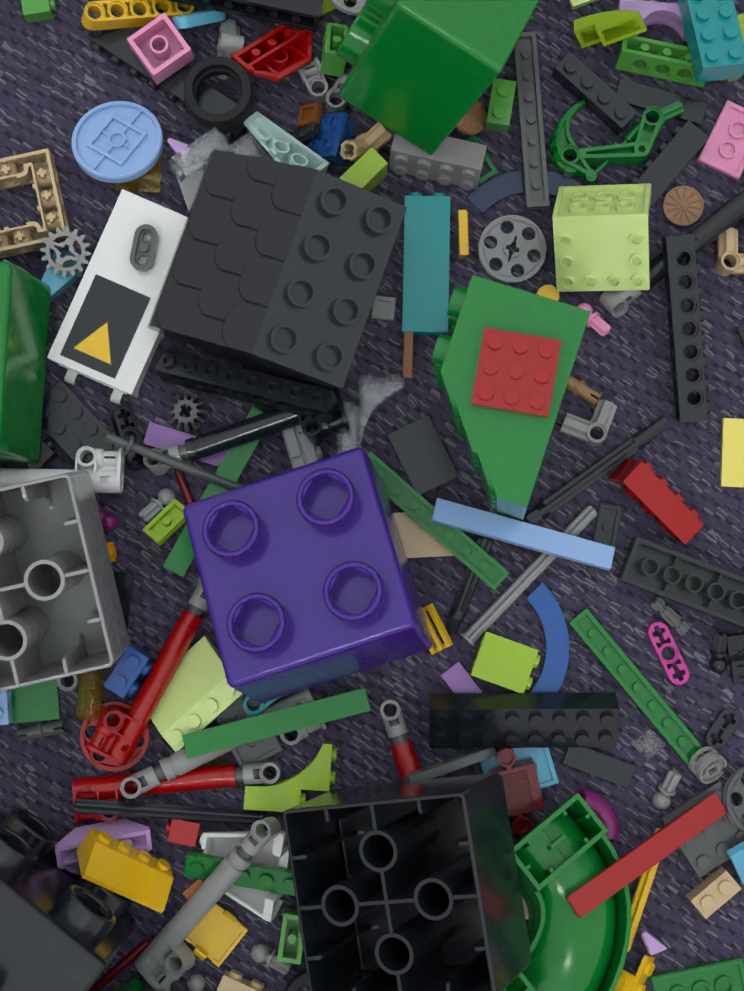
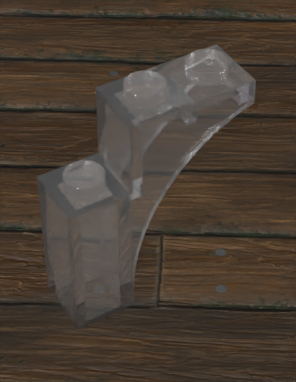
M214 127L172 156L168 164L180 181L183 182L193 174L205 169L213 149L247 156L252 155L273 161L274 159L266 154L262 145L251 132L229 146L225 135Z
M388 374L386 378H377V375H364V379H359L360 406H355V403L351 402L344 403L351 430L347 431L344 428L337 431V454L354 448H361L363 433L371 415L387 398L405 390V378H400L399 374Z

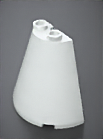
M250 831L203 832L199 844L201 849H203V854L226 857L236 845L241 846V841ZM280 831L279 835L271 839L257 856H252L253 862L291 869L285 831ZM232 885L225 893V895L268 922H271L278 913L283 903V900H280V898L284 895Z

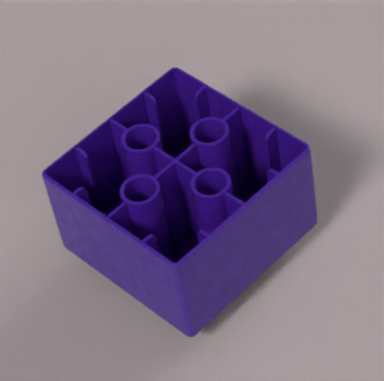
M354 448L199 500L184 507L183 514L227 683L230 687L256 702L265 703L429 650L432 647L433 642L385 484L364 449Z

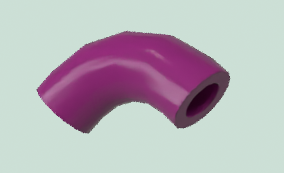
M579 788L576 793L581 795L608 829L605 835L610 843L619 842L618 820L612 806L602 795L589 789Z

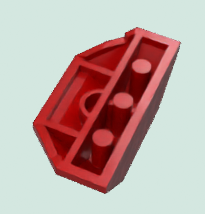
M280 25L231 55V59L239 63L246 72L260 79L280 82L311 62L312 31Z

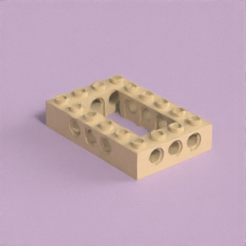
M48 148L0 159V190L32 184L39 203L37 210L41 214L43 226L31 221L26 222V225L14 228L4 227V230H0V259L46 248L47 244L42 240L50 239L49 231L57 234V227L62 232L65 231L66 226L69 227L54 156ZM68 236L61 237L55 242H64Z

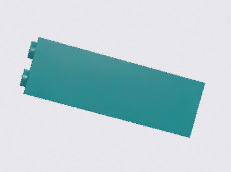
M412 192L409 195H405L404 206L407 209L404 215L402 335L405 332H413V335L439 336L440 333L448 335L450 196H445L444 193H433L432 196H423L422 193Z

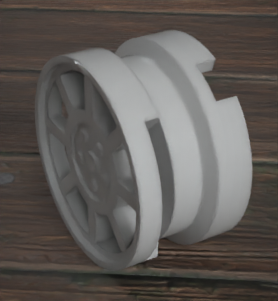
M711 746L699 749L689 761L690 771L704 784H709L719 779L724 773L722 771L723 767L727 766L726 760Z

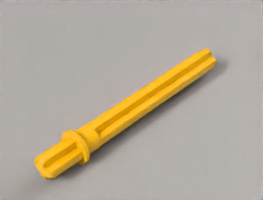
M659 862L639 877L631 901V932L627 952L631 949Z

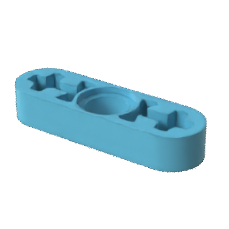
M210 9L172 17V22L176 29L191 28L227 20L226 13Z

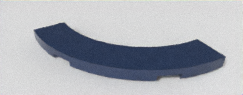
M523 170L505 173L485 182L475 189L466 200L483 215L496 203L513 195L525 194ZM547 171L549 195L557 198L559 186H584L570 177H565L563 174Z

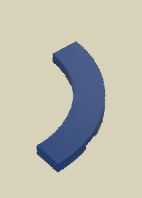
M541 582L526 597L541 621L546 645L542 671L529 693H558L569 661V635L563 612L557 600L545 584Z

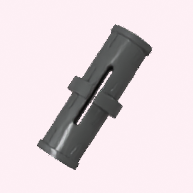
M60 719L48 723L37 722L34 726L17 728V736L22 735L17 738L18 742L22 743L34 739L45 740L48 736L66 734L65 727H62L65 724L64 720Z

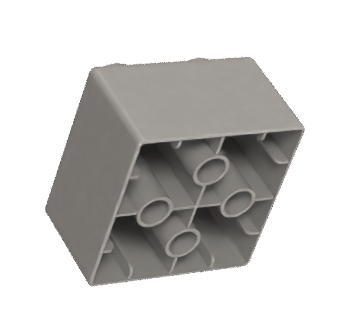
M80 470L1 487L0 692L112 666L128 649L130 642L90 473L86 470Z

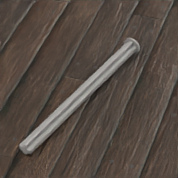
M590 505L586 506L562 533L577 536L596 517V510ZM541 553L464 634L461 632L460 635L474 647V642L546 569L556 556Z

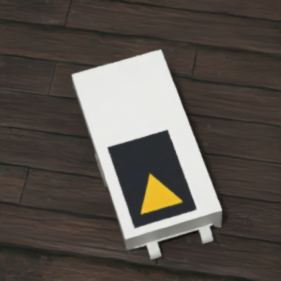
M122 189L47 356L48 359L68 369L64 379L65 382L75 385L77 375L81 374L113 388L110 401L120 405L124 394L138 398L140 386L158 344L165 336V334L149 329L147 326L187 219L186 216ZM143 224L153 226L159 235L154 265L146 272L137 271L130 263L134 233ZM146 234L143 238L144 241H149L151 235ZM146 257L139 259L140 264H144L147 261Z

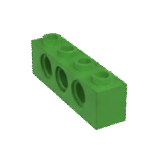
M632 36L621 40L617 51L615 69L703 88L705 82L696 83L688 47L639 36Z

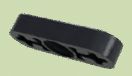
M125 405L118 406L111 414V421L116 436L124 438L125 433H132L135 436V443L144 446L132 409ZM121 413L122 415H127V418L125 420L119 419L118 415ZM132 451L127 456L125 455V463L130 470L139 471L146 466L142 455ZM134 456L141 458L139 465L137 461L133 462L132 458Z

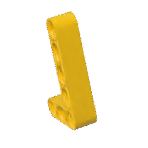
M168 0L92 1L86 4L81 22L86 29L91 31L144 27L162 14L156 10L157 8L163 10L172 22V17L192 13L194 6ZM178 7L184 8L186 12L180 11ZM133 10L140 11L142 15H137ZM111 12H117L120 17L113 16ZM88 14H95L98 18L93 19Z

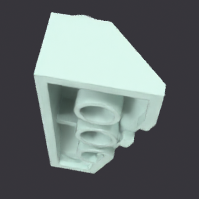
M258 111L244 121L243 124L275 161L313 168L326 173L329 166L328 161Z

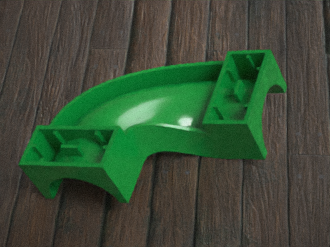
M576 793L560 801L545 819L513 843L521 895L527 904L529 913L527 932L532 961L503 991H614L625 964L631 932L629 886L623 887L582 918H577L565 898L569 893L619 859L614 847L605 835L608 829L581 795Z

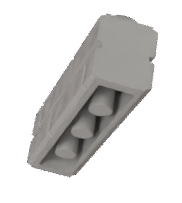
M301 425L282 431L293 469L323 459L320 445L315 447V444L308 441L301 429ZM315 427L311 429L310 433L316 432Z

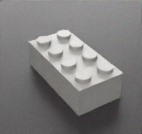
M395 133L390 153L389 171H393L397 175H412L420 180H434L442 185H456L464 190H475L478 187L487 145L447 137L434 154L429 155Z

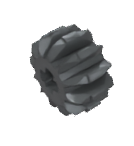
M184 393V400L179 395L175 396L178 403H169L174 408V410L167 411L168 415L174 416L169 422L171 424L177 423V430H181L184 425L185 431L190 432L191 424L195 430L199 429L195 422L197 420L200 423L205 422L202 417H199V415L207 414L205 409H199L204 406V402H197V395H193L190 399L188 393ZM185 407L189 410L192 408L190 411L191 416L188 418L185 415L182 417Z

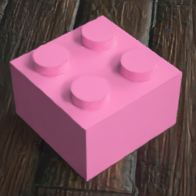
M165 12L127 38L131 50L157 85L194 59L191 48Z

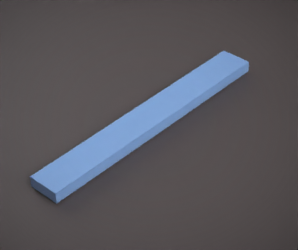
M440 498L436 499L431 522L609 571L611 569L615 547Z

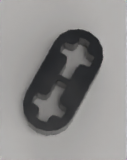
M730 708L722 709L706 730L704 735L705 743L714 749L722 748L740 722L738 713ZM732 713L733 723H727L723 728L722 725L725 722L723 715ZM721 729L722 731L718 736L721 739L720 742L712 744L710 735L712 733L717 734Z

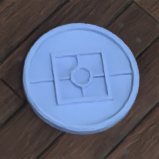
M113 101L94 107L79 120L73 131L71 144L76 162L87 175L102 182L123 183L137 179L152 169L161 156L164 140L157 118L148 109L133 102Z

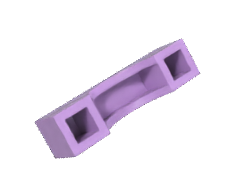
M619 0L617 10H639L646 26L651 24L670 26L679 34L682 41L687 42L678 3H665L654 0Z

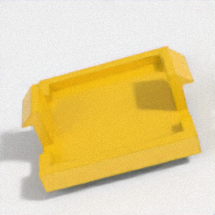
M216 903L184 940L195 947L193 954L202 961L208 957L219 968L249 929L230 912Z

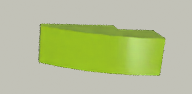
M639 10L600 12L574 20V33L582 49L602 42L603 46H607L647 31Z

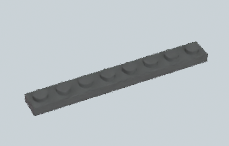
M536 31L522 32L513 50L526 210L549 209L550 201Z

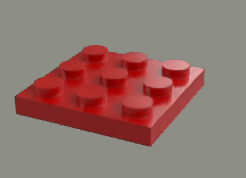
M484 327L471 405L548 418L562 340Z

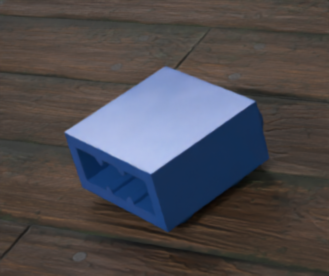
M137 644L129 646L103 686L121 698L135 695L143 684L140 682L141 678L145 677L146 674L148 675L154 664L152 661L155 656Z

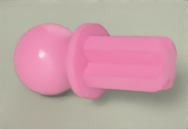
M581 303L577 306L591 311L586 324L588 328L591 327L602 337L610 332L611 326L600 317L599 312L593 313L591 305Z

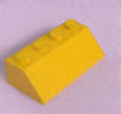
M92 828L76 850L82 878L162 914L165 910L174 879L171 865L162 858L157 859L143 849L138 850L131 847L126 841H118L112 838L107 832H99Z

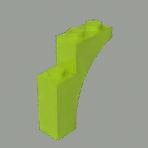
M323 742L320 751L305 769L288 779L271 784L245 785L244 810L285 812L287 809L306 802V793H302V790L329 791L330 785L335 786V771H331V763L336 762L337 748H333V742Z

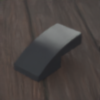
M744 632L727 634V651H729L728 660L733 684L744 683Z

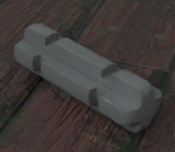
M661 597L654 599L650 604L651 608L656 612L659 611V615L671 627L674 626V630L679 635L686 634L690 629V625L685 620L681 621V617L669 605L666 606V602Z

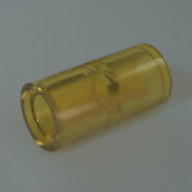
M95 670L79 674L77 719L99 720L103 683L102 671Z

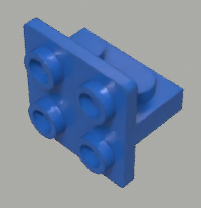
M346 112L321 115L320 134L313 137L309 144V149L338 167H344L345 160L340 155L341 144L345 140L352 139L356 126L355 123L347 119L348 114Z

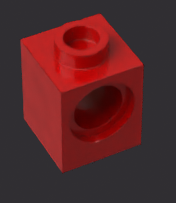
M168 820L165 834L169 835L168 842L196 847L202 821Z

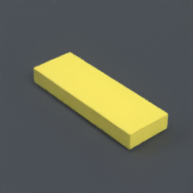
M722 418L720 487L744 488V419Z

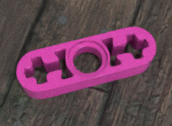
M662 622L651 623L647 628V636L668 680L676 685L686 683L689 679V670L668 627ZM655 626L660 629L663 628L664 632L661 633L663 640L668 638L669 643H663L657 647L656 643H661L658 636L652 635L655 631ZM667 646L671 647L674 651V656L670 660H665L662 657V650ZM677 659L680 662L675 664L677 669L684 672L681 675V680L673 678L672 675L675 674L673 666L667 667V664H672Z

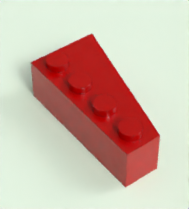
M630 458L623 461L608 478L613 483H621L625 487L622 491L635 501H641L639 506L651 517L655 515L657 517L655 519L656 523L677 542L686 545L704 525L699 520L700 515L693 508L690 507L688 509L683 504L685 502L684 498L677 492L673 493L668 488L669 483L661 476L657 477L652 472L654 468L647 461Z

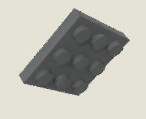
M718 780L660 818L667 825L713 792L716 793L722 803L724 786ZM730 797L731 803H732L734 806H736V805L734 804L733 800H732L731 797ZM724 815L679 848L697 876L701 878L730 859L726 851L743 842L744 833L736 829L726 815ZM742 816L741 823L744 826V818Z

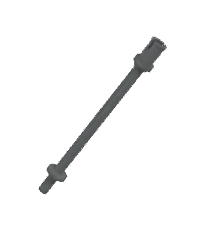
M111 433L106 435L105 441L126 449L124 452L126 456L132 451L230 490L244 486L134 443L135 436L131 435L130 439L126 440Z

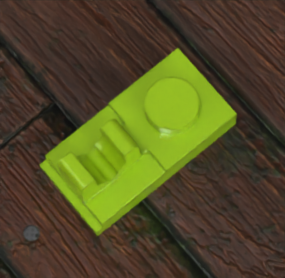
M174 498L142 531L156 544L162 545L186 522L183 514L185 506Z

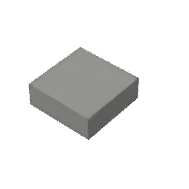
M376 295L372 305L371 319L394 321L396 298Z

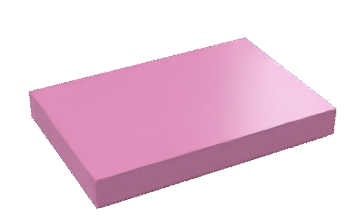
M727 100L697 161L737 181L744 170V107Z

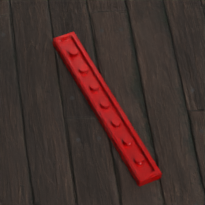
M713 792L565 896L577 918L585 916L728 813L716 793Z

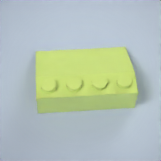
M203 636L185 653L151 717L161 736L175 752L185 747L182 735L204 730L243 695L228 685L220 652L206 636Z

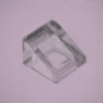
M648 727L631 743L647 760L666 746Z

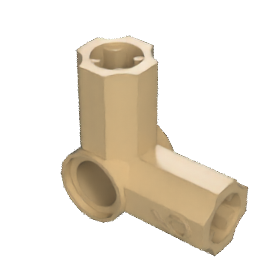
M377 122L368 132L359 135L355 139L345 140L341 144L340 155L344 160H359L371 147L379 154V149L394 137L395 132Z
M731 227L717 237V260L714 267L720 276H729L730 274L744 275V254L738 253V230ZM724 259L731 263V268L724 264Z

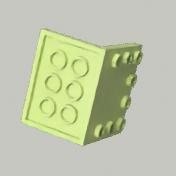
M651 183L559 186L552 216L557 292L650 290L649 210L652 192Z

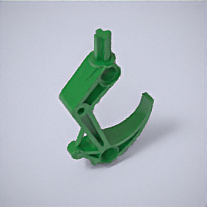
M582 100L564 114L563 118L556 124V130L552 132L549 152L554 155L551 157V163L560 172L564 173L565 177L578 176L584 178L585 182L590 185L596 182L597 174L605 166L642 165L647 161L657 135L666 124L665 121L685 112L683 104L678 100L661 109L656 106L646 108L641 120L627 133L621 144L579 149L571 137L569 126L573 117L585 108L586 102ZM647 118H654L657 122L650 123L647 121ZM570 155L573 156L575 160L567 161L564 157ZM589 166H598V167H597L595 170H592Z

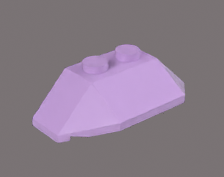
M123 818L111 822L76 827L55 845L58 868L80 876L81 872L76 850L92 828L99 832H107L118 841H126L135 849H143L147 852L152 850L150 828Z

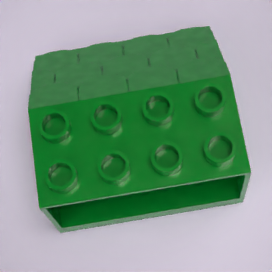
M472 275L468 289L459 286L454 288L447 315H450L448 325H451L450 334L452 337L442 333L439 334L431 362L434 363L433 371H436L435 379H438L437 386L444 388L446 402L457 434L463 437L474 472L479 474L491 509L496 510L498 514L523 522L591 311ZM484 327L562 340L548 418L471 405Z

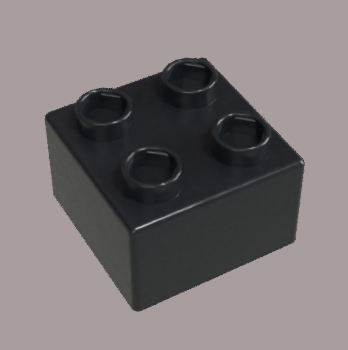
M499 773L334 789L284 812L283 820L309 991H503L531 964L532 957L504 783Z
M13 808L7 816L0 812V991H89L136 926L135 919L126 912L132 900L83 879L80 875L58 868L56 855L51 852L58 842L56 834L41 819L22 808Z

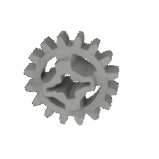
M68 226L65 227L64 232L57 227V234L49 231L50 239L42 240L47 244L46 248H40V251L46 253V256L41 258L42 261L49 262L46 268L51 269L54 267L53 274L55 275L62 271L63 277H67L68 272L72 276H76L77 269L84 272L82 265L89 264L86 256H92V253L86 249L91 244L83 242L86 236L83 234L79 237L78 229L71 233ZM68 236L64 242H55L61 237ZM77 241L81 246V255L77 253L75 247ZM68 246H70L69 251L72 252V254H74L75 257L66 255L63 258L64 253H62L61 250L57 249V247L67 249ZM51 249L56 253V262L52 258ZM68 262H77L72 267L64 268Z

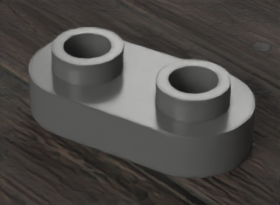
M143 224L136 229L130 254L131 265L140 272H146L153 267L159 241L158 232L153 226ZM146 234L151 235L149 241H144L143 239ZM146 257L147 261L144 264H140L139 259Z

